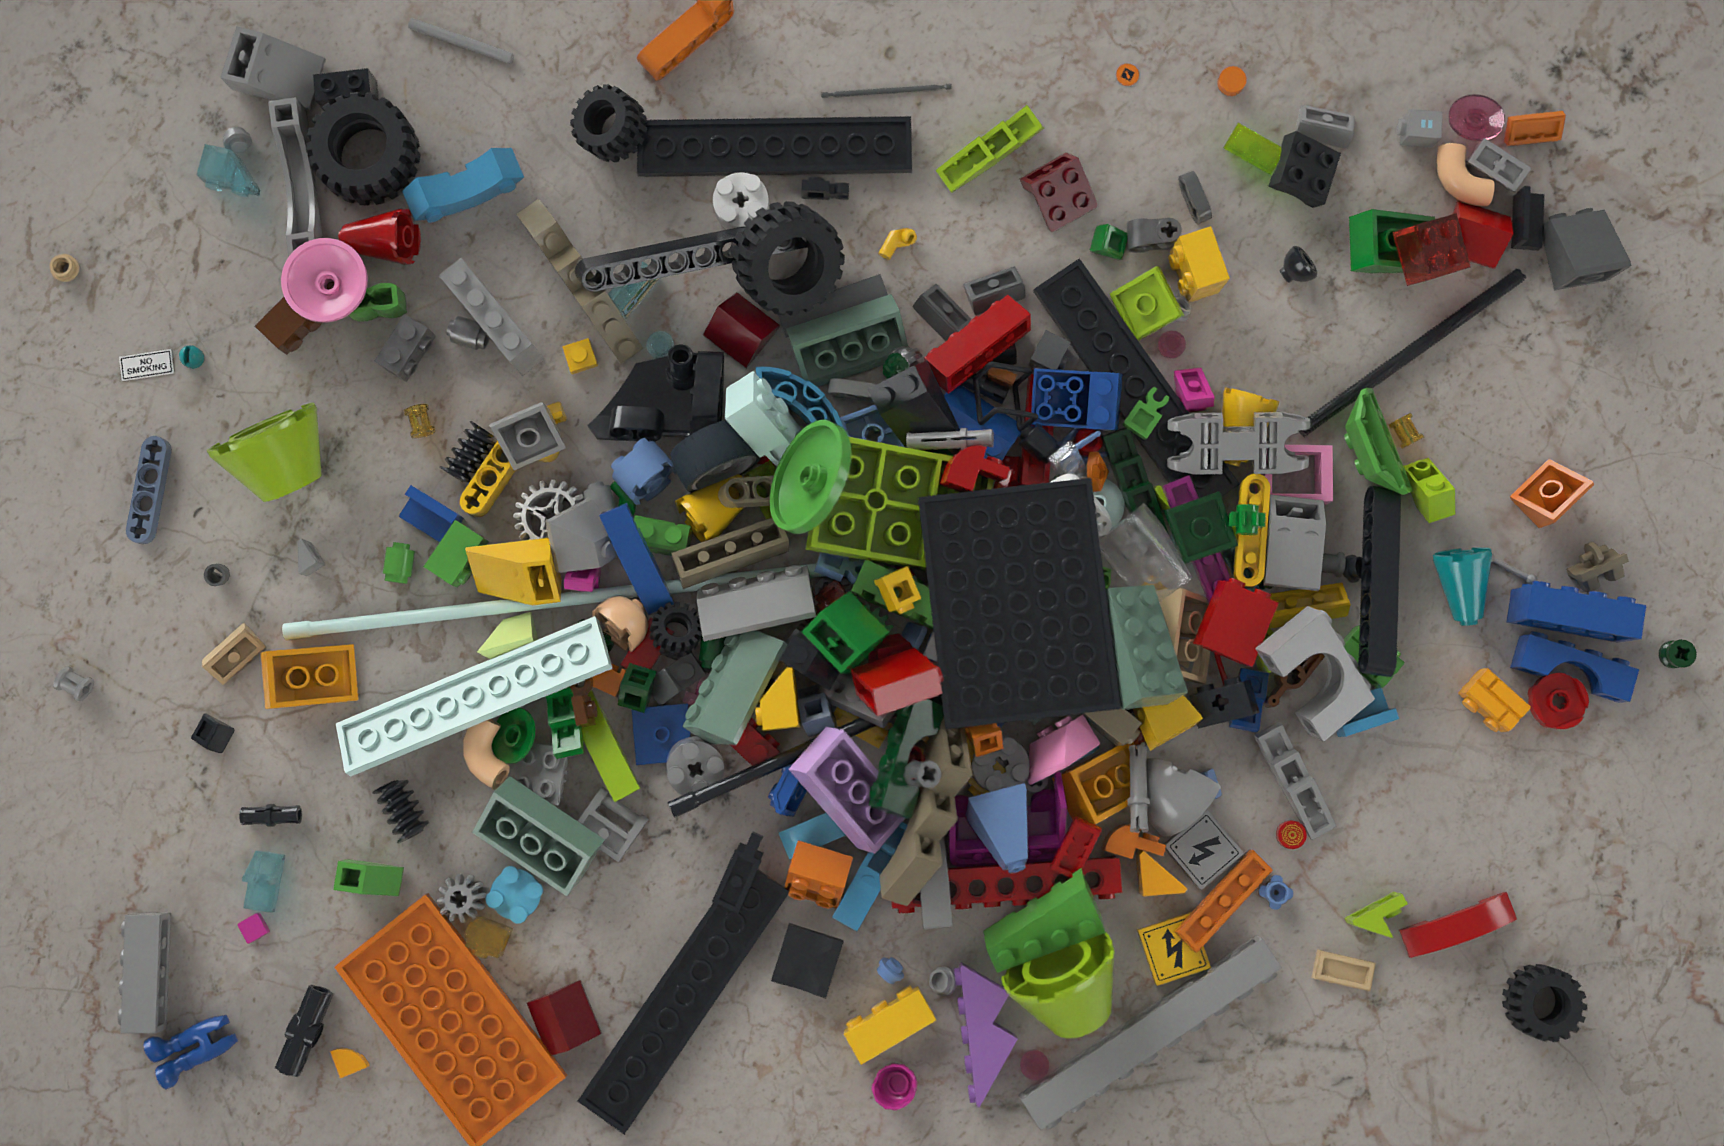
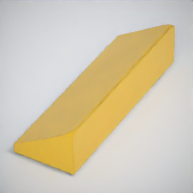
M1343 582L1321 585L1319 591L1296 589L1271 593L1270 599L1279 604L1269 627L1270 629L1282 627L1307 606L1319 611H1325L1331 619L1348 616L1351 604Z

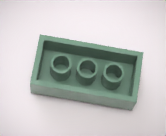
M1154 585L1106 589L1122 710L1166 705L1187 694L1185 681Z
M511 776L493 792L472 831L473 834L566 896L582 880L605 839Z

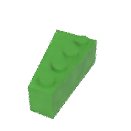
M865 559L851 591L865 601L888 610L878 585H875L874 580L892 573L896 569L887 565L882 567ZM912 576L922 599L913 602L915 608L902 614H898L897 610L891 612L933 629L929 589L923 585L924 581ZM894 588V592L898 598L900 593L898 589Z
M1081 868L1072 874L1073 877L1063 884L1061 881L1051 887L1049 893L1039 899L1037 897L1027 902V907L1017 913L1013 911L983 931L986 950L997 973L1106 933L1101 913Z

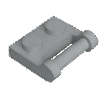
M602 787L578 822L605 839L600 850L617 862H620L649 819L644 815H637L619 801L614 802L609 795V791ZM603 804L632 824L633 827L629 833L598 812L597 809L600 805Z

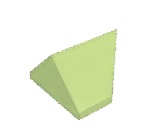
M528 612L503 619L477 653L493 659L538 640L532 613Z

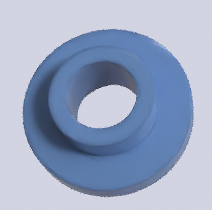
M883 957L879 961L877 972L886 982L895 984L896 981H901L904 978L903 966L895 958L890 957L888 959Z

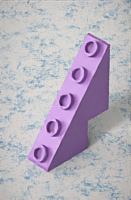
M960 962L959 968H954L956 986L961 985L962 997H957L959 1015L965 1014L966 1026H961L963 1044H968L969 1055L964 1056L966 1074L972 1073L973 1085H968L970 1103L976 1102L977 1107H980L1018 1038L1014 1033L994 1022L1009 996L1004 987Z

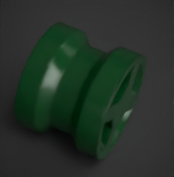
M1687 640L1668 641L1659 649L1660 662L1672 669L1691 666L1697 657L1695 646Z

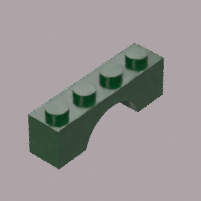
M928 699L896 710V721L888 733L887 749L879 761V773L876 782L870 789V802L868 806L896 817H912L920 790L915 786L908 785L905 781L904 773L905 767L908 765V757L912 747L918 740L928 735H938L944 716L942 705Z

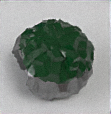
M897 347L889 354L888 359L883 365L882 373L888 379L919 364L916 360L923 357L918 348Z

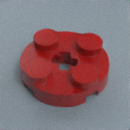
M1551 673L1540 677L1528 689L1527 693L1531 714L1545 728L1558 730L1569 729L1578 725L1584 717L1582 716L1589 705V696L1585 686L1578 679L1572 678L1565 673ZM1555 694L1558 697H1564L1565 703H1561L1563 705L1561 709L1552 703Z

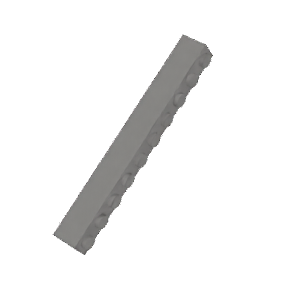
M1254 936L1212 964L1211 968L1202 971L1020 1093L1019 1096L1040 1130L1045 1127L1047 1129L1053 1128L1061 1122V1116L1069 1111L1074 1113L1084 1107L1086 1099L1092 1095L1098 1097L1109 1090V1084L1116 1079L1121 1081L1129 1077L1134 1072L1133 1068L1141 1062L1147 1064L1153 1061L1158 1056L1157 1052L1165 1046L1171 1048L1182 1040L1181 1035L1189 1030L1195 1032L1206 1024L1205 1019L1213 1014L1218 1016L1227 1011L1230 1007L1228 1004L1236 998L1242 1000L1248 997L1254 991L1252 988L1260 982L1266 984L1277 976L1276 972L1282 967L1263 938Z

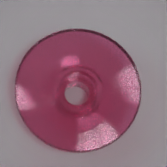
M1472 94L1463 96L1452 104L1448 113V121L1451 128L1459 136L1472 141H1482L1484 138L1487 140L1492 139L1501 132L1505 124V114L1502 107L1495 100L1487 96Z

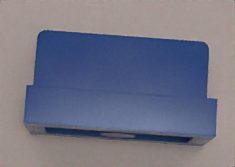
M410 485L405 493L410 499L399 514L401 519L439 542L455 520L461 523L464 519L461 515Z

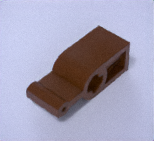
M1314 654L1293 669L1292 679L1294 682L1292 684L1286 681L1288 679L1287 675L1282 677L1274 673V681L1277 686L1269 696H1266L1263 705L1266 708H1273L1279 704V698L1286 690L1300 688L1324 659V654Z

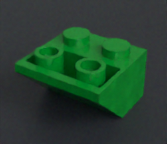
M851 591L822 610L802 631L841 674L851 673V669L856 668L890 633Z

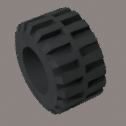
M604 84L603 87L599 85L594 86L592 92L589 90L584 92L585 97L583 99L579 98L576 102L578 104L577 108L572 110L571 114L574 115V119L570 120V126L574 128L571 131L572 135L576 138L579 146L603 161L619 162L620 158L626 160L629 158V153H635L638 150L636 146L639 143L642 145L644 141L642 135L647 132V127L644 126V123L647 122V117L643 114L644 109L635 99L616 86L612 87L609 84ZM616 114L613 126L606 133L602 134L606 120L611 115Z
M1536 964L1535 966H1524L1525 971L1516 970L1514 972L1515 979L1508 978L1506 983L1510 985L1509 989H1503L1502 995L1507 996V1001H1502L1503 1008L1509 1010L1505 1015L1508 1020L1513 1021L1512 1025L1516 1029L1545 1042L1547 1040L1559 1042V1038L1566 1040L1571 1037L1570 1031L1577 1033L1580 1030L1577 1024L1579 1022L1584 1023L1586 1017L1582 1016V1011H1587V1004L1582 1003V999H1585L1586 995L1584 991L1578 990L1581 985L1577 980L1572 979V975L1560 969ZM1550 987L1555 995L1554 1009L1548 1016L1538 1019L1533 1009L1534 998L1541 989Z

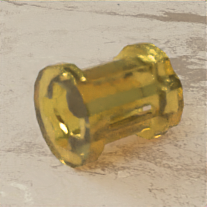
M417 404L404 409V415L408 416L412 429L410 432L411 438H422L436 432L435 427L431 426L427 412L429 410L428 404ZM417 417H420L422 425H419Z
M1411 413L1388 425L1394 429L1400 439L1401 449L1424 438L1423 433L1419 434L1411 420L1413 417Z

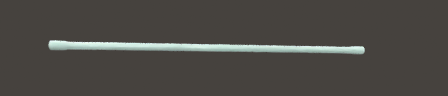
M849 558L848 561H861L864 563L865 560ZM817 563L800 565L801 567L808 566L810 578L824 577V575L814 572ZM787 567L728 573L685 589L682 588L679 579L667 580L665 582L670 594L698 591V589H701L706 584H726L737 577L749 579L757 577L759 573L764 571L776 573L784 571ZM633 585L593 589V592L561 593V602L529 605L503 599L313 622L284 623L282 632L285 640L309 638L314 635L599 603L614 596H623L629 599L639 597Z

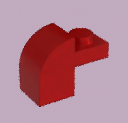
M970 446L955 454L948 461L940 485L959 492H970L974 489L978 475L1001 482L1007 479L1010 468L1004 466L1003 461L998 458L988 456L985 459L984 455L987 447Z

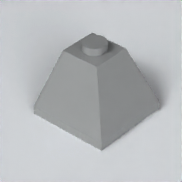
M590 498L545 521L556 572L600 568L618 557L599 517L602 512Z

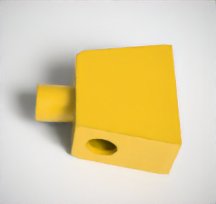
M1184 695L1166 705L1133 708L1136 719L1142 723L1139 727L1150 751L1194 727L1203 719L1201 714Z

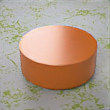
M1236 66L1225 68L1218 77L1217 84L1219 90L1227 96L1238 95L1246 85V74Z

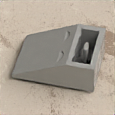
M236 26L220 78L234 91L273 101L296 97L305 109L311 110L315 97L313 75L322 74L326 59L265 33Z
M1270 495L1264 585L1313 591L1320 590L1326 532L1324 500Z

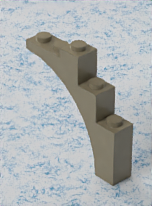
M537 199L516 213L620 364L644 349L606 290L589 291L576 277L575 267L583 258L540 199ZM589 271L585 279L593 278V273Z

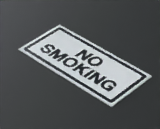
M171 349L119 357L122 381L174 373Z

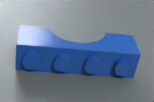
M1531 631L1530 634L1519 636L1510 668L1534 676H1546L1559 664L1569 663L1578 667L1586 675L1590 684L1591 694L1617 703L1631 702L1640 669L1629 666V661L1620 658L1609 660L1602 657L1603 653L1592 649H1585L1584 652L1575 649L1576 645L1574 643L1564 640H1558V643L1548 640V635L1540 632Z

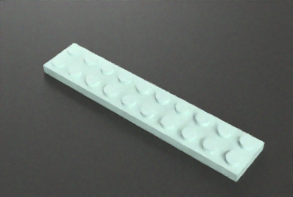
M594 616L336 723L345 773L351 777L613 669L599 620Z

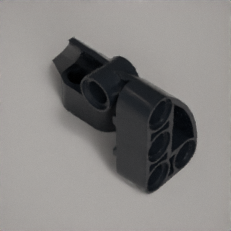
M678 344L670 348L668 356L636 363L618 392L600 414L587 425L597 440L639 441L642 438H646L648 441L656 442L662 436L686 438L704 427L721 422L724 391V352L698 351V353H693L687 345Z

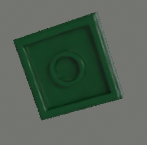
M1220 491L1164 510L1182 564H1187L1238 546L1233 529L1229 527V517Z

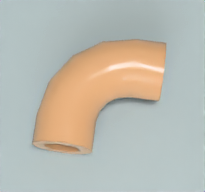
M1448 143L1438 146L1437 171L1445 190L1458 201L1474 206L1488 207L1494 195V180L1479 178L1468 172L1465 163L1466 147L1464 145Z
M489 719L467 728L463 739V756L469 771L483 784L496 790L506 780L510 766L493 754L492 742L501 725Z

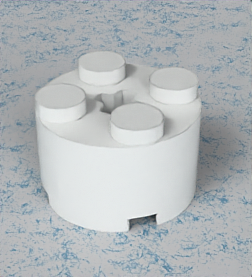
M741 172L730 174L720 179L714 190L713 206L719 224L726 230L746 227L743 223L748 218L754 219L757 216L755 213L762 207L765 210L770 209L766 187L756 175ZM739 202H744V207L740 208Z

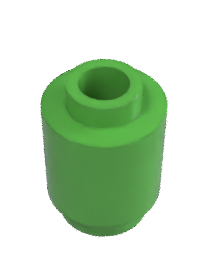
M393 542L392 547H386L383 566L384 581L407 584L408 577L412 575L415 551L410 550V544Z

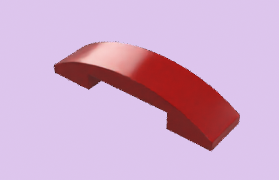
M1507 892L1480 900L1476 905L1431 921L1425 920L1400 929L1399 932L1408 956L1412 958L1446 949L1488 934L1517 920Z

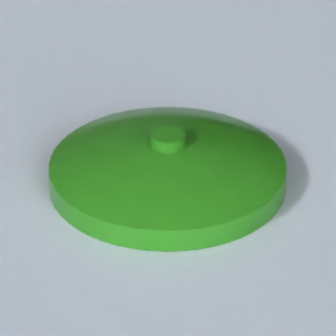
M828 420L815 421L795 436L782 455L775 471L770 491L771 516L775 524L781 529L794 534L808 532L819 525L835 506L845 486L851 463L850 439L847 432L841 426Z

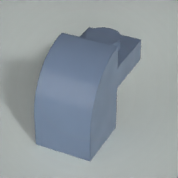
M819 684L798 690L800 700H797L800 717L808 737L820 734L825 727L837 728L836 718L825 692L817 694L821 687Z

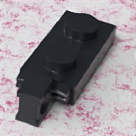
M753 831L747 845L739 843L738 848L734 850L712 903L736 914L739 913L762 862L761 858L764 853L758 850L763 839L762 835Z

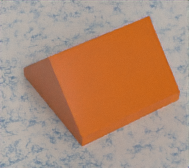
M1548 459L1510 498L1538 528L1554 524L1594 486V482Z

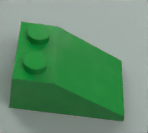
M1371 209L1349 217L1350 263L1352 272L1416 273L1437 271L1434 216Z

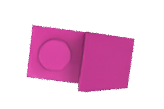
M1202 368L1174 371L1176 394L1188 412L1204 411L1207 407H1214L1215 397Z
M602 567L566 572L564 589L593 592V589L599 588Z

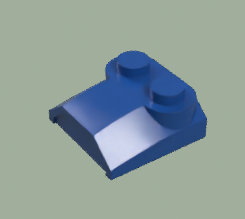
M793 764L782 768L783 774L778 784L776 783L772 787L768 796L771 799L770 806L774 807L778 814L790 817L795 816L807 793L804 786L789 770Z

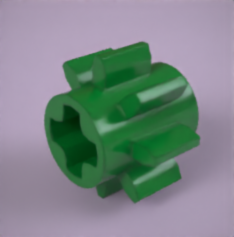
M1239 504L1237 505L1236 512L1229 513V527H1236V534L1258 535V528L1265 527L1266 513H1258L1259 505Z

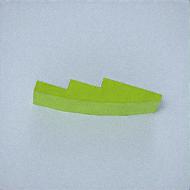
M1026 105L1006 122L1004 120L1001 121L984 136L975 138L935 171L952 193L1017 150L1041 132L1044 127L1029 106Z
M591 690L588 696L595 702L598 714L595 717L596 725L582 727L583 740L614 802H617L641 789L628 764L629 761L617 740V735L593 690Z

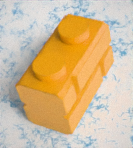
M1488 668L1479 669L1458 692L1463 698L1462 704L1473 713L1478 711L1485 718L1483 723L1494 732H1498V730L1500 732L1511 731L1531 707Z

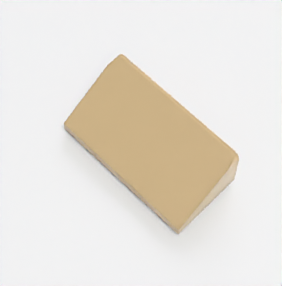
M243 623L202 659V667L224 685L266 646Z

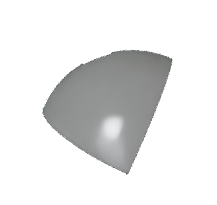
M1148 758L1147 798L1150 799L1148 820L1163 837L1178 834L1201 817L1215 799L1221 786L1193 769L1186 772L1175 767L1170 761Z

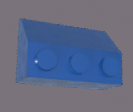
M961 385L949 394L946 393L944 397L960 429L967 428L968 431L993 429L994 447H987L984 458L986 459L990 456L1003 461L1022 432L1017 428V421L1006 414L996 413L984 425H979L975 394ZM981 398L982 415L984 417L996 407ZM976 438L960 439V440H973V439H976Z

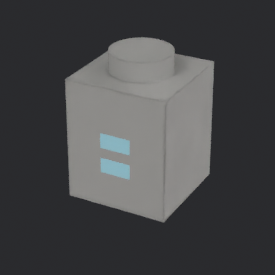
M1409 109L1402 119H1399L1397 124V135H1400V145L1433 148L1441 139L1443 112Z

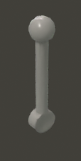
M1492 553L1491 563L1525 579L1528 584L1538 580L1535 575H1528L1496 559Z

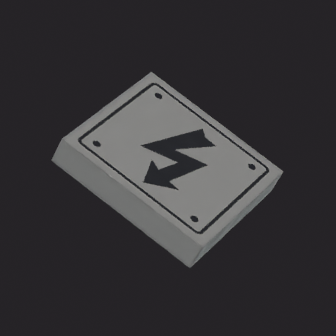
M1208 810L1191 826L1175 834L1164 844L1166 845L1167 852L1199 890L1204 889L1244 855V852Z

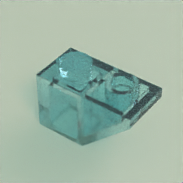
M204 145L196 176L205 183L207 188L216 191H222V188L230 189L232 193L242 197H248L249 194L260 195L259 187L240 157L230 149Z

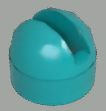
M184 346L179 352V360L184 366L196 369L203 364L204 353L196 346Z

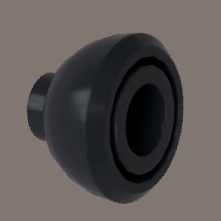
M1293 246L1288 251L1284 259L1283 268L1280 269L1281 275L1288 283L1293 280L1307 282L1316 278L1318 273L1313 261L1299 246Z

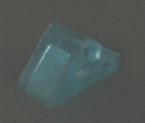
M255 851L242 877L243 882H248L243 908L270 913L275 912L286 855Z

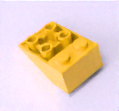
M549 538L466 547L465 551L479 593L529 605L561 602L562 578L560 573L555 571Z

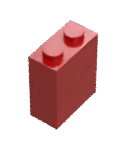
M1229 578L1228 581H1218L1193 644L1244 666L1253 667L1258 655L1255 648L1263 643L1279 603L1271 600L1272 595L1265 591L1255 589L1252 592L1245 589L1246 584L1237 579Z
M911 648L851 669L856 695L877 716L942 694L940 682H943V675L939 666H935L926 655H922L916 648Z

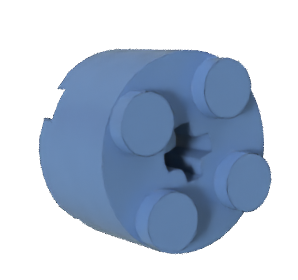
M646 438L636 442L629 454L625 457L620 456L611 465V468L614 470L613 480L636 505L641 504L639 500L642 498L649 501L656 497L671 483V480L668 478L673 472L676 475L672 460L656 442L648 441Z

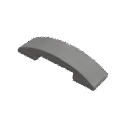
M944 836L939 841L942 865L920 890L924 929L953 927Z

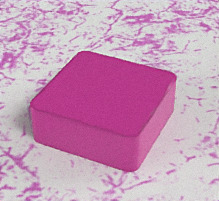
M256 913L237 925L248 944L270 932L261 913Z

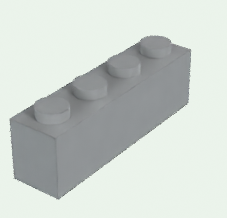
M133 913L125 915V920L122 922L121 934L124 937V949L120 954V964L123 966V978L119 983L122 1007L118 1012V1024L121 1025V1033H157L167 1029L171 913Z

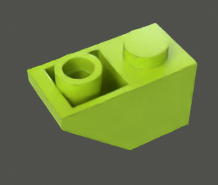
M1429 458L1404 465L1414 491L1411 495L1415 506L1428 523L1455 515V488Z

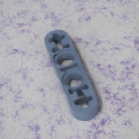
M158 436L146 438L141 446L126 525L127 537L132 542L138 544H148L156 536L172 453L170 443ZM157 445L162 447L161 452H156V454L151 452L152 447H157ZM148 461H157L160 462V465L157 466L155 464L148 463ZM155 469L158 473V478L155 483L148 484L145 481V475L149 470ZM150 496L153 501L152 508L148 511H142L140 501L144 497ZM138 515L150 517L149 521L138 518ZM143 527L147 529L146 534H136L137 528Z

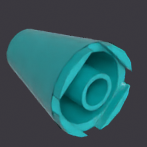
M1471 547V550L1458 548L1434 553L1433 562L1453 619L1460 621L1462 626L1478 624V620L1484 617L1492 561L1491 548Z

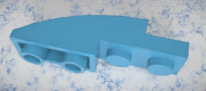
M901 822L876 853H867L832 918L856 932L858 931L881 890L879 875L885 869L899 846L907 829V824Z

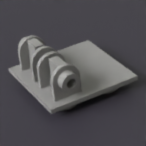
M533 743L529 753L521 761L517 762L515 780L549 803L560 805L561 799H564L563 782H567V779L563 778L564 774H568L565 768H567L569 757L556 759L553 755L552 746Z

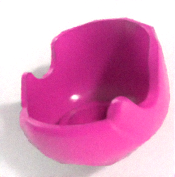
M891 1063L882 1067L872 1084V1093L875 1101L888 1110L896 1111L906 1107L914 1099L917 1091L918 1082L914 1072L906 1065Z

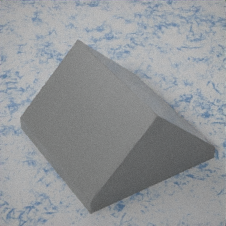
M543 402L490 424V428L513 470L566 448L552 413Z

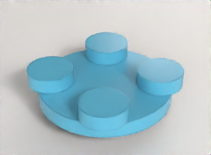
M508 866L503 869L502 873L493 882L491 891L486 896V904L494 908L502 917L520 924L538 907L541 895L543 894V886L530 872L517 869L515 866Z

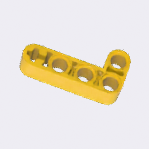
M498 441L461 494L460 506L471 516H485L516 471L513 470L509 462L502 463L500 461L503 450ZM560 451L544 457L540 461L545 463L552 462L558 457ZM491 473H495L497 476L496 482L492 486H486V477ZM479 487L488 493L487 496L478 491ZM472 499H475L480 505L475 507L470 502Z

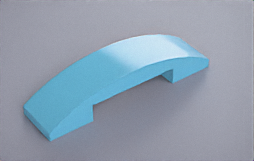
M823 813L778 833L789 859L793 857L798 840L820 847L846 836L827 813Z

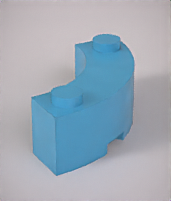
M490 148L480 157L465 164V171L458 172L450 176L449 172H444L431 176L416 177L402 191L414 221L427 220L429 223L436 222L444 216L470 209L502 193L505 194L513 191L516 188L515 184L524 178L513 149Z
M756 367V374L760 379L764 378L769 383L774 396L777 399L779 397L782 398L788 409L796 413L807 425L818 420H828L843 428L838 412L825 397V394L809 380L806 381L799 376L791 374L790 371L779 368Z

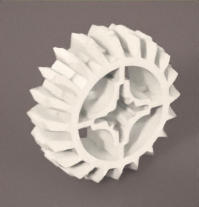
M551 479L549 488L543 480L539 482L540 490H537L533 485L529 486L533 494L530 496L526 493L521 494V497L526 502L524 504L517 502L515 506L522 510V513H514L513 515L515 519L522 520V522L514 526L516 530H524L519 535V538L521 540L549 538L545 523L548 519L541 513L548 515L554 511V514L557 515L563 511L564 505L562 502L564 498L568 499L570 504L574 506L583 501L584 496L582 494L575 496L577 488L574 486L567 490L568 483L562 481L558 487L555 479ZM555 496L546 507L536 506L542 499ZM531 515L541 519L540 530L542 533L540 537L536 535L532 528Z

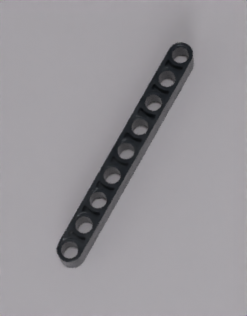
M737 227L584 258L577 263L575 274L587 290L600 291L731 264L733 260H737L732 256L733 246H738V241L735 237L738 231L743 232L746 227ZM795 237L781 243L772 255L808 248L806 238ZM731 242L730 248L727 251H722L724 245ZM705 248L701 256L695 257L699 249ZM678 253L675 261L668 262L672 254ZM651 259L647 267L641 268L644 260ZM624 264L621 272L613 273L616 266ZM596 270L593 278L585 279L589 271Z

